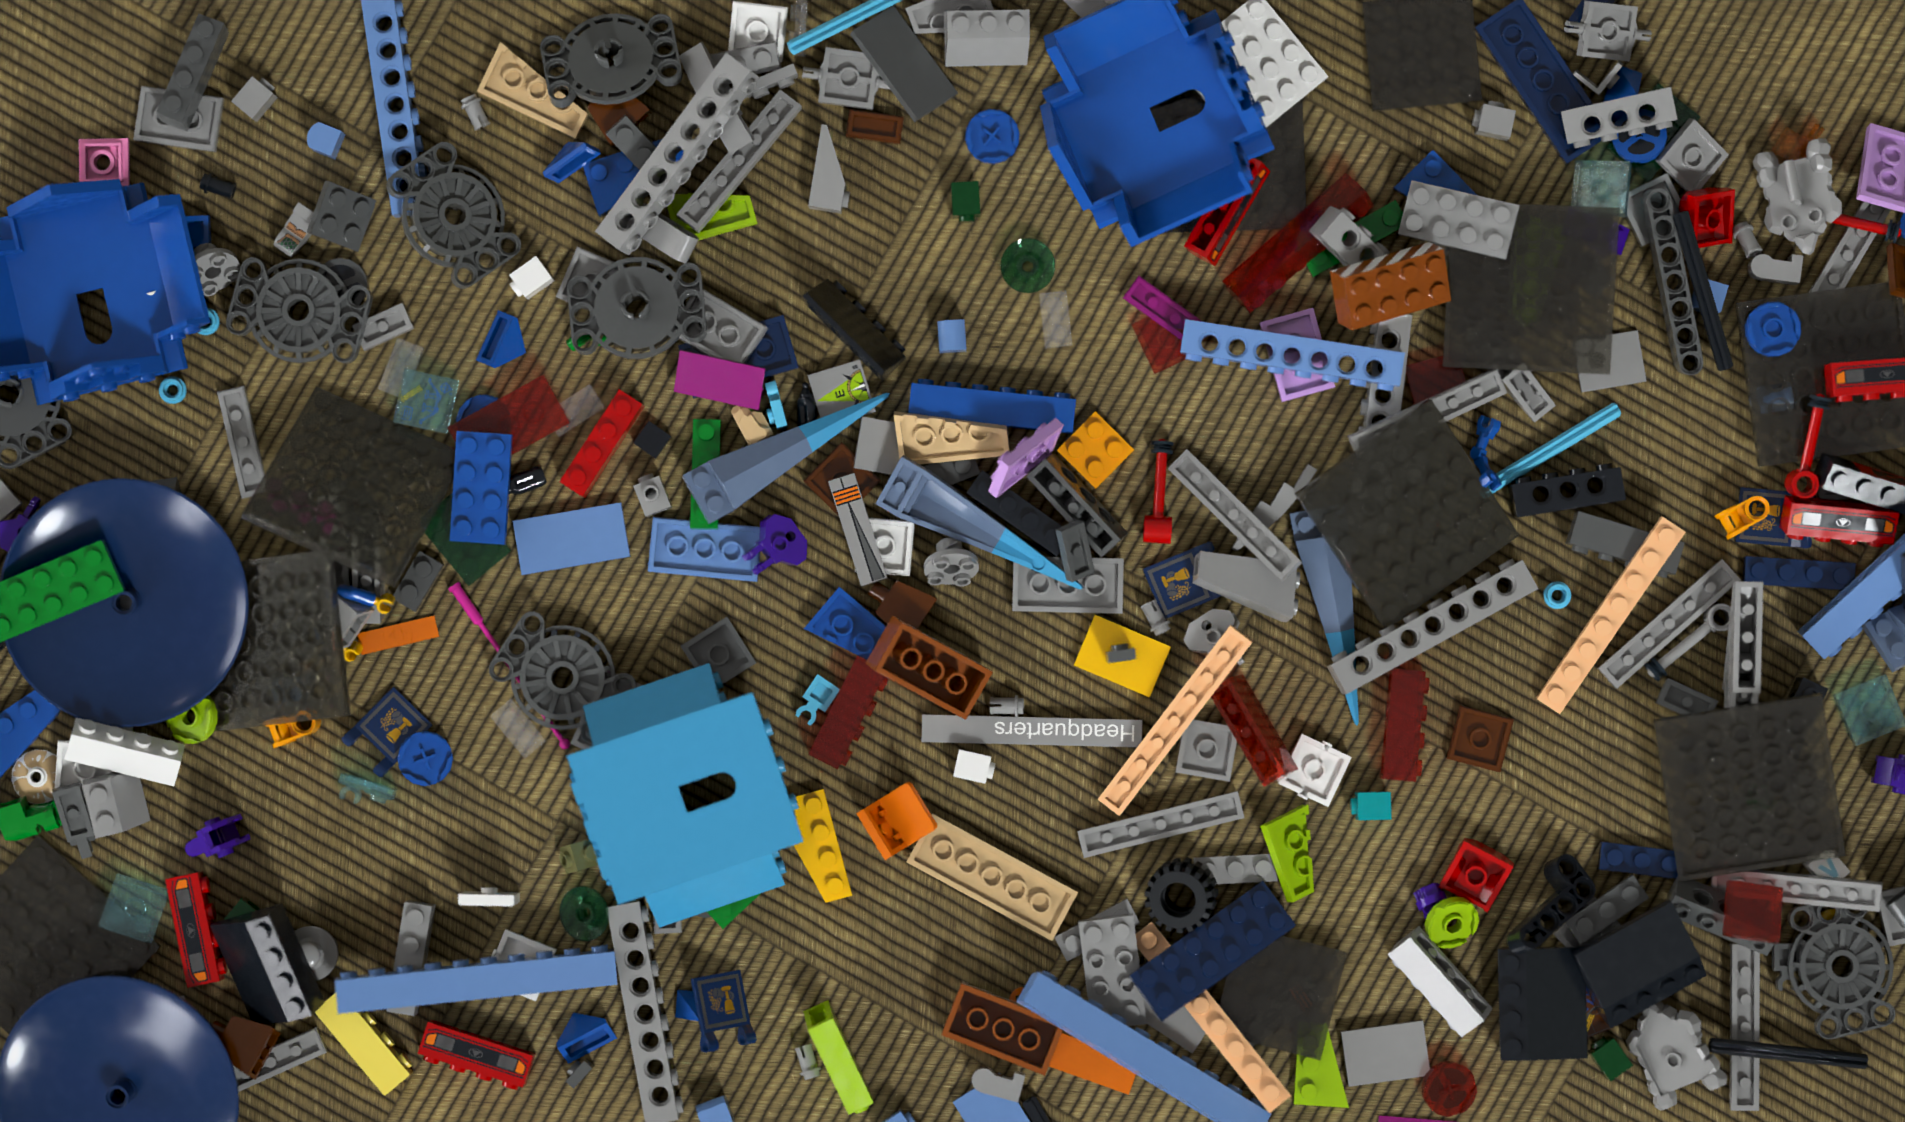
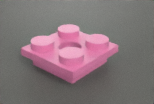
M129 138L79 139V182L120 179L121 185L124 187L130 185ZM101 156H108L110 159V165L105 170L97 168V160Z

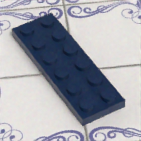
M1515 0L1474 28L1565 165L1601 142V137L1591 139V145L1575 149L1573 144H1567L1561 111L1588 106L1593 103L1524 0ZM1596 117L1587 118L1584 122L1585 130L1590 133L1598 131L1600 128L1599 119Z
M1262 881L1205 921L1203 925L1195 928V930L1133 972L1129 978L1161 1022H1163L1292 930L1296 924L1264 881Z

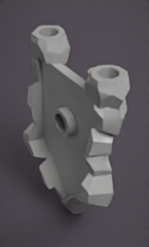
M1818 138L1808 142L1806 158L1787 160L1779 164L1773 152L1758 153L1753 160V167L1758 172L1756 176L1757 182L1760 187H1764V197L1769 202L1764 218L1768 232L1777 235L1784 233V236L1789 241L1795 242L1801 252L1807 255H1811L1814 252L1818 236L1824 233L1827 222L1832 223L1842 214V202L1835 196V191L1831 186L1832 175L1828 172L1832 170V158L1829 155L1831 145L1825 138Z
M1661 1001L1642 1011V1015L1638 1018L1637 1022L1638 1030L1633 1029L1625 1041L1628 1052L1636 1056L1638 1062L1644 1067L1643 1071L1647 1079L1648 1092L1653 1095V1104L1658 1110L1662 1111L1676 1105L1677 1094L1675 1090L1701 1080L1703 1085L1710 1091L1727 1084V1075L1720 1069V1061L1714 1054H1710L1706 1043L1701 1042V1020L1694 1012L1680 1010L1677 1013L1675 1008L1664 1005Z

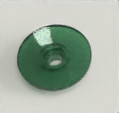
M1032 238L1020 239L1010 244L1004 251L1000 264L1001 274L1005 282L1012 289L1021 293H1035L1045 288L1052 280L1055 272V259L1051 250L1043 242ZM1025 262H1030L1033 265V269L1030 272L1023 270L1022 265Z
M588 886L575 887L569 890L561 901L559 910L560 920L570 936L580 941H591L604 933L609 922V911L605 899L597 890ZM587 908L590 910L591 916L587 914Z

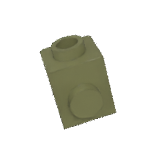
M590 839L559 848L560 863L567 874L598 865L597 856Z

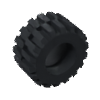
M1175 858L1171 863L1167 861L1161 868H1158L1147 884L1148 887L1145 890L1144 896L1148 897L1145 901L1146 908L1151 907L1148 914L1151 918L1156 916L1158 919L1156 924L1158 926H1161L1162 923L1167 925L1165 929L1171 932L1173 928H1177V933H1183L1185 929L1188 932L1195 930L1197 926L1200 927L1204 924L1217 904L1218 889L1214 888L1217 884L1215 877L1209 878L1211 871L1208 868L1205 871L1200 868L1202 863L1199 861L1195 865L1191 863L1192 859L1186 858L1183 862H1181L1180 858ZM1177 882L1189 886L1195 894V906L1182 908L1175 905L1168 896V885Z

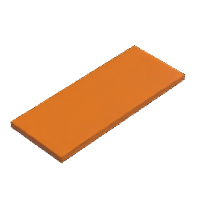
M1064 1033L1060 1036L1049 1067L1128 1095L1136 1076L1133 1072L1077 1038Z

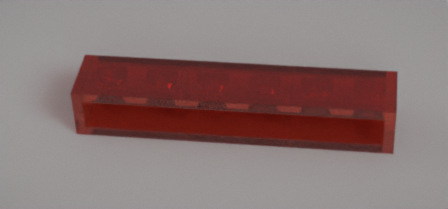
M1347 173L1222 280L1230 295L1249 313L1261 306L1277 289L1282 288L1286 281L1298 271H1301L1317 254L1326 249L1309 230L1330 206L1339 210L1342 207L1348 210L1355 217L1353 222L1364 216L1374 206L1367 192Z

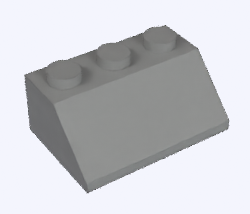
M1030 9L944 11L945 67L1027 65L1030 42Z

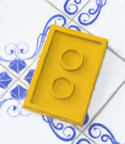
M1094 615L1074 666L1150 697L1171 647ZM1128 643L1129 649L1135 648L1136 659L1113 663H1107L1105 652L1111 651L1110 646Z

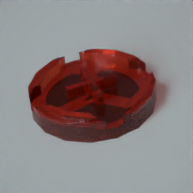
M1454 1061L1440 1062L1431 1067L1424 1076L1421 1085L1422 1097L1426 1105L1436 1114L1445 1117H1451L1467 1111L1473 1104L1477 1094V1085H1475L1472 1072L1461 1063Z

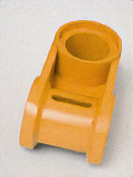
M1754 496L1738 505L1735 504L1714 517L1722 523L1727 532L1726 538L1728 540L1767 517L1770 506L1765 498ZM1752 501H1759L1763 504L1764 512L1761 516H1753L1749 512V505ZM1728 516H1730L1731 520L1733 521L1735 528L1733 527Z
M310 709L301 710L264 722L265 726L270 729L274 741L272 744L273 749L318 731L321 726L319 714ZM305 714L312 719V725L308 730L304 729L300 723L302 716Z

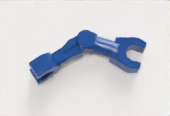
M1481 415L1477 421L1476 431L1479 437L1476 445L1470 451V457L1480 470L1479 481L1484 488L1489 485L1491 490L1494 491L1502 484L1497 474L1489 467L1486 447L1489 439L1493 440L1499 431L1501 421Z

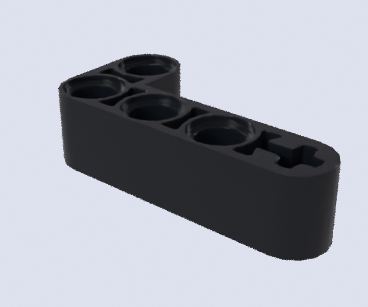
M1563 854L1544 865V876L1555 892L1508 934L1507 945L1513 953L1523 954L1539 947L1595 895L1596 888L1594 882L1572 855Z

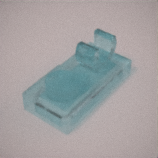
M341 773L338 783L346 785L341 789L339 798L345 799L346 793L351 790L355 794L353 801L355 804H358L361 800L362 794L360 790L371 794L370 800L383 804L386 803V800H394L397 792L395 788L347 773Z

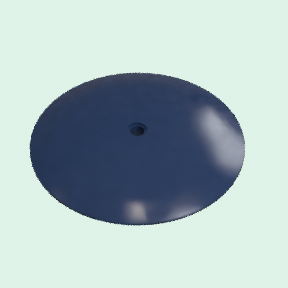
M119 478L90 482L72 488L45 504L22 527L6 556L0 582L104 539L126 590L5 640L8 652L18 670L36 692L49 703L76 718L91 720L112 727H138L159 723L180 715L201 702L220 684L233 666L241 649L248 622L249 598L247 581L240 557L231 539L211 514L189 497L169 487L139 479ZM122 595H127L131 598L132 606L130 609H125L120 605V597Z
M111 975L94 976L64 984L50 991L37 1000L21 1016L10 1032L1 1052L0 1122H238V1083L229 1054L216 1031L187 1001L159 985L141 979ZM117 1089L122 1090L126 1098L120 1097Z

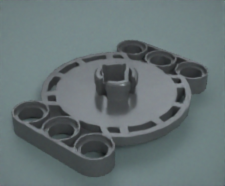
M618 13L602 14L579 24L568 34L565 40L557 35H549L540 43L549 98L551 103L558 108L570 106L576 95L591 103L604 105L620 104L643 94L654 84L656 79L662 85L671 87L679 84L683 78L671 18L665 14L654 15L650 18L648 24L630 15ZM660 23L668 25L667 30L663 32H656L654 27ZM556 44L561 47L556 53H548L546 51L550 45ZM662 46H671L673 48L669 54L663 55L658 52ZM615 55L613 57L614 65L609 66L606 57ZM555 67L565 69L559 76L550 74L551 70ZM674 68L677 70V73L672 77L662 75L665 69ZM561 89L569 92L564 98H556L554 96L555 92Z
M440 142L396 171L387 180L386 189L392 197L404 198L401 206V221L404 233L411 246L431 263L453 268L451 272L452 283L460 289H467L517 255L521 249V241L516 234L503 232L505 211L502 199L494 185L476 170L463 165H455L454 163L457 158L455 147L451 143ZM440 148L447 149L451 155L450 161L441 162L436 156L437 150ZM417 163L425 164L429 169L428 176H418L415 173V165ZM395 178L404 179L407 183L406 191H396L393 187V180ZM409 198H414L413 203H408ZM496 205H497L498 211H499V221L497 220V209H496ZM446 209L461 210L462 214L459 216V225H453L446 220ZM407 210L411 211V227L408 226ZM415 232L418 240L424 245L423 248L417 244L411 233ZM503 239L513 241L515 249L512 253L502 250L501 241ZM428 250H430L436 255L442 256L443 260L434 258L433 256L427 253ZM486 253L492 257V267L485 268L480 264L479 257L481 254ZM451 258H455L456 262H450ZM465 268L470 271V282L463 283L458 279L457 273L459 269Z
M250 257L243 261L240 267L226 319V326L231 333L237 336H245L252 331L262 348L271 355L287 362H314L328 356L332 352L333 357L337 361L349 364L355 361L359 354L373 296L371 291L362 285L352 286L348 290L337 273L326 265L314 260H286L267 270L266 264L263 261ZM251 263H258L261 267V273L256 278H250L247 275V267ZM296 264L295 268L280 271L283 267ZM304 264L315 265L320 269L316 272L304 268ZM326 272L330 273L339 284L334 286L325 277ZM250 289L254 294L253 301L247 305L242 304L239 299L241 292ZM343 290L344 294L340 297L339 292ZM358 290H363L367 295L366 302L360 306L355 305L352 301L353 294ZM305 301L308 304L309 313L305 319L296 321L293 313L290 312V308ZM237 316H244L246 318L247 325L242 331H236L232 326V322ZM350 317H356L360 322L359 328L354 332H348L345 328V322ZM258 325L260 327L259 331H257L256 326ZM263 336H265L268 341L274 344L273 350L270 347H268L262 340ZM329 343L330 347L326 350L324 346ZM344 343L350 344L353 349L351 356L346 359H342L338 355V348ZM283 349L287 352L295 353L296 358L283 356L280 352ZM320 351V354L313 357L303 358V353Z
M630 257L618 260L605 267L592 283L587 277L577 275L572 277L567 284L572 344L581 355L592 354L600 344L605 350L615 356L626 359H645L669 349L679 339L681 334L688 341L694 343L701 342L707 335L703 278L700 268L696 264L684 263L675 273L670 267L658 260L647 257ZM641 263V266L624 268L626 264ZM648 264L658 266L664 271L660 273L655 269L648 268ZM619 268V271L611 274L607 279L603 278L610 271ZM694 270L697 273L696 280L692 283L684 282L682 280L683 272ZM669 275L673 277L671 282L668 280ZM584 282L588 286L587 292L581 296L575 295L573 293L574 285ZM598 283L601 284V287L599 288V290H597V288H596V286L598 285ZM690 296L698 297L700 300L698 307L695 309L686 308L684 306L686 298ZM641 300L647 305L639 313V317L635 318L633 314L627 312V309L633 301ZM584 308L590 311V317L587 321L579 322L575 319V314L579 309ZM693 322L702 325V331L697 336H691L687 333L688 325ZM583 335H589L593 339L591 346L586 349L580 348L577 344L578 339ZM668 338L670 339V340H669L668 342H666L663 346H661V347L655 349V348L658 347L659 345L663 344ZM615 345L620 349L626 350V353L615 350L610 346ZM650 350L649 352H645V353H641V354H635V353H633V352H643V351Z
M16 375L10 376L11 379L0 382V389L5 386H11L19 394L14 404L0 399V438H4L3 441H0V466L4 469L16 468L65 444L71 437L72 428L69 422L56 418L61 400L56 401V406L50 405L51 403L37 406L31 377L18 379ZM48 412L53 413L51 417H46ZM61 424L67 429V434L64 438L57 439L52 436L51 428L54 425ZM33 436L40 438L42 447L37 451L29 450L26 446L28 438ZM5 449L14 450L17 453L16 461L13 463L3 462L1 459L2 451Z
M535 611L527 612L521 617L489 666V674L494 680L506 682L511 679V688L516 702L522 711L533 721L545 727L558 730L580 727V734L585 742L592 743V740L585 733L588 724L583 706L619 694L616 683L622 677H626L631 681V689L637 688V682L632 675L628 673L615 675V666L611 654L603 642L595 635L582 628L569 625L546 628L544 617ZM530 616H536L540 620V628L535 632L528 631L525 626V621ZM567 629L576 632L574 636L558 635L557 630ZM551 632V637L546 638V633ZM581 634L590 637L597 644L594 647L591 646L588 642L580 639ZM514 639H521L525 644L524 651L519 655L513 654L510 650V643ZM600 649L605 653L609 666H604L603 660L598 653ZM501 661L506 662L509 666V673L503 678L498 677L494 672L495 665ZM561 667L569 668L573 674V681L566 688L557 687L554 680V671ZM611 671V678L606 679V672ZM520 676V683L516 684V677ZM517 689L522 690L523 696L528 702L526 706L521 701ZM533 708L539 714L545 716V721L535 717L530 710ZM580 717V722L575 724L574 718ZM552 719L568 720L569 725L551 724Z
M1803 904L1793 907L1788 913L1787 921L1793 929L1800 932L1795 937L1793 945L1789 950L1787 962L1789 979L1794 992L1800 1000L1813 1011L1820 1013L1814 1023L1816 1033L1825 1039H1835L1891 1024L1895 1019V1009L1890 1003L1881 999L1887 993L1892 982L1893 956L1888 941L1880 930L1862 918L1867 911L1860 910L1858 913H1851L1846 908L1834 907V917L1830 920H1825L1821 916V908L1823 906ZM1798 911H1805L1808 915V922L1804 926L1799 927L1794 922V915ZM1858 922L1862 923L1860 927L1856 926ZM1868 927L1879 937L1880 940L1878 942L1867 932ZM1805 933L1809 934L1806 940L1802 939ZM1799 943L1802 945V948L1799 952L1798 962H1793L1795 950ZM1883 946L1887 954L1888 964H1885V957L1881 949ZM1838 956H1844L1850 961L1842 976H1837L1832 970L1833 960ZM1793 968H1798V976L1801 984L1798 986L1794 978ZM1885 970H1888L1886 981L1882 988L1881 985L1884 980ZM1806 990L1809 996L1815 1000L1814 1004L1806 1000L1801 991ZM1822 1005L1827 1006L1824 1011L1819 1009ZM1884 1005L1889 1011L1888 1018L1884 1021H1878L1874 1016L1875 1009L1878 1006ZM1853 1012H1858L1862 1017L1861 1024L1856 1028L1850 1027L1847 1022L1848 1016ZM1825 1019H1832L1835 1023V1029L1830 1034H1824L1821 1031L1820 1025Z

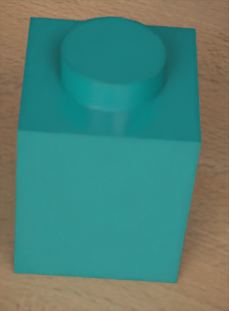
M1355 792V798L1350 800L1351 815L1356 814V820H1392L1391 792Z

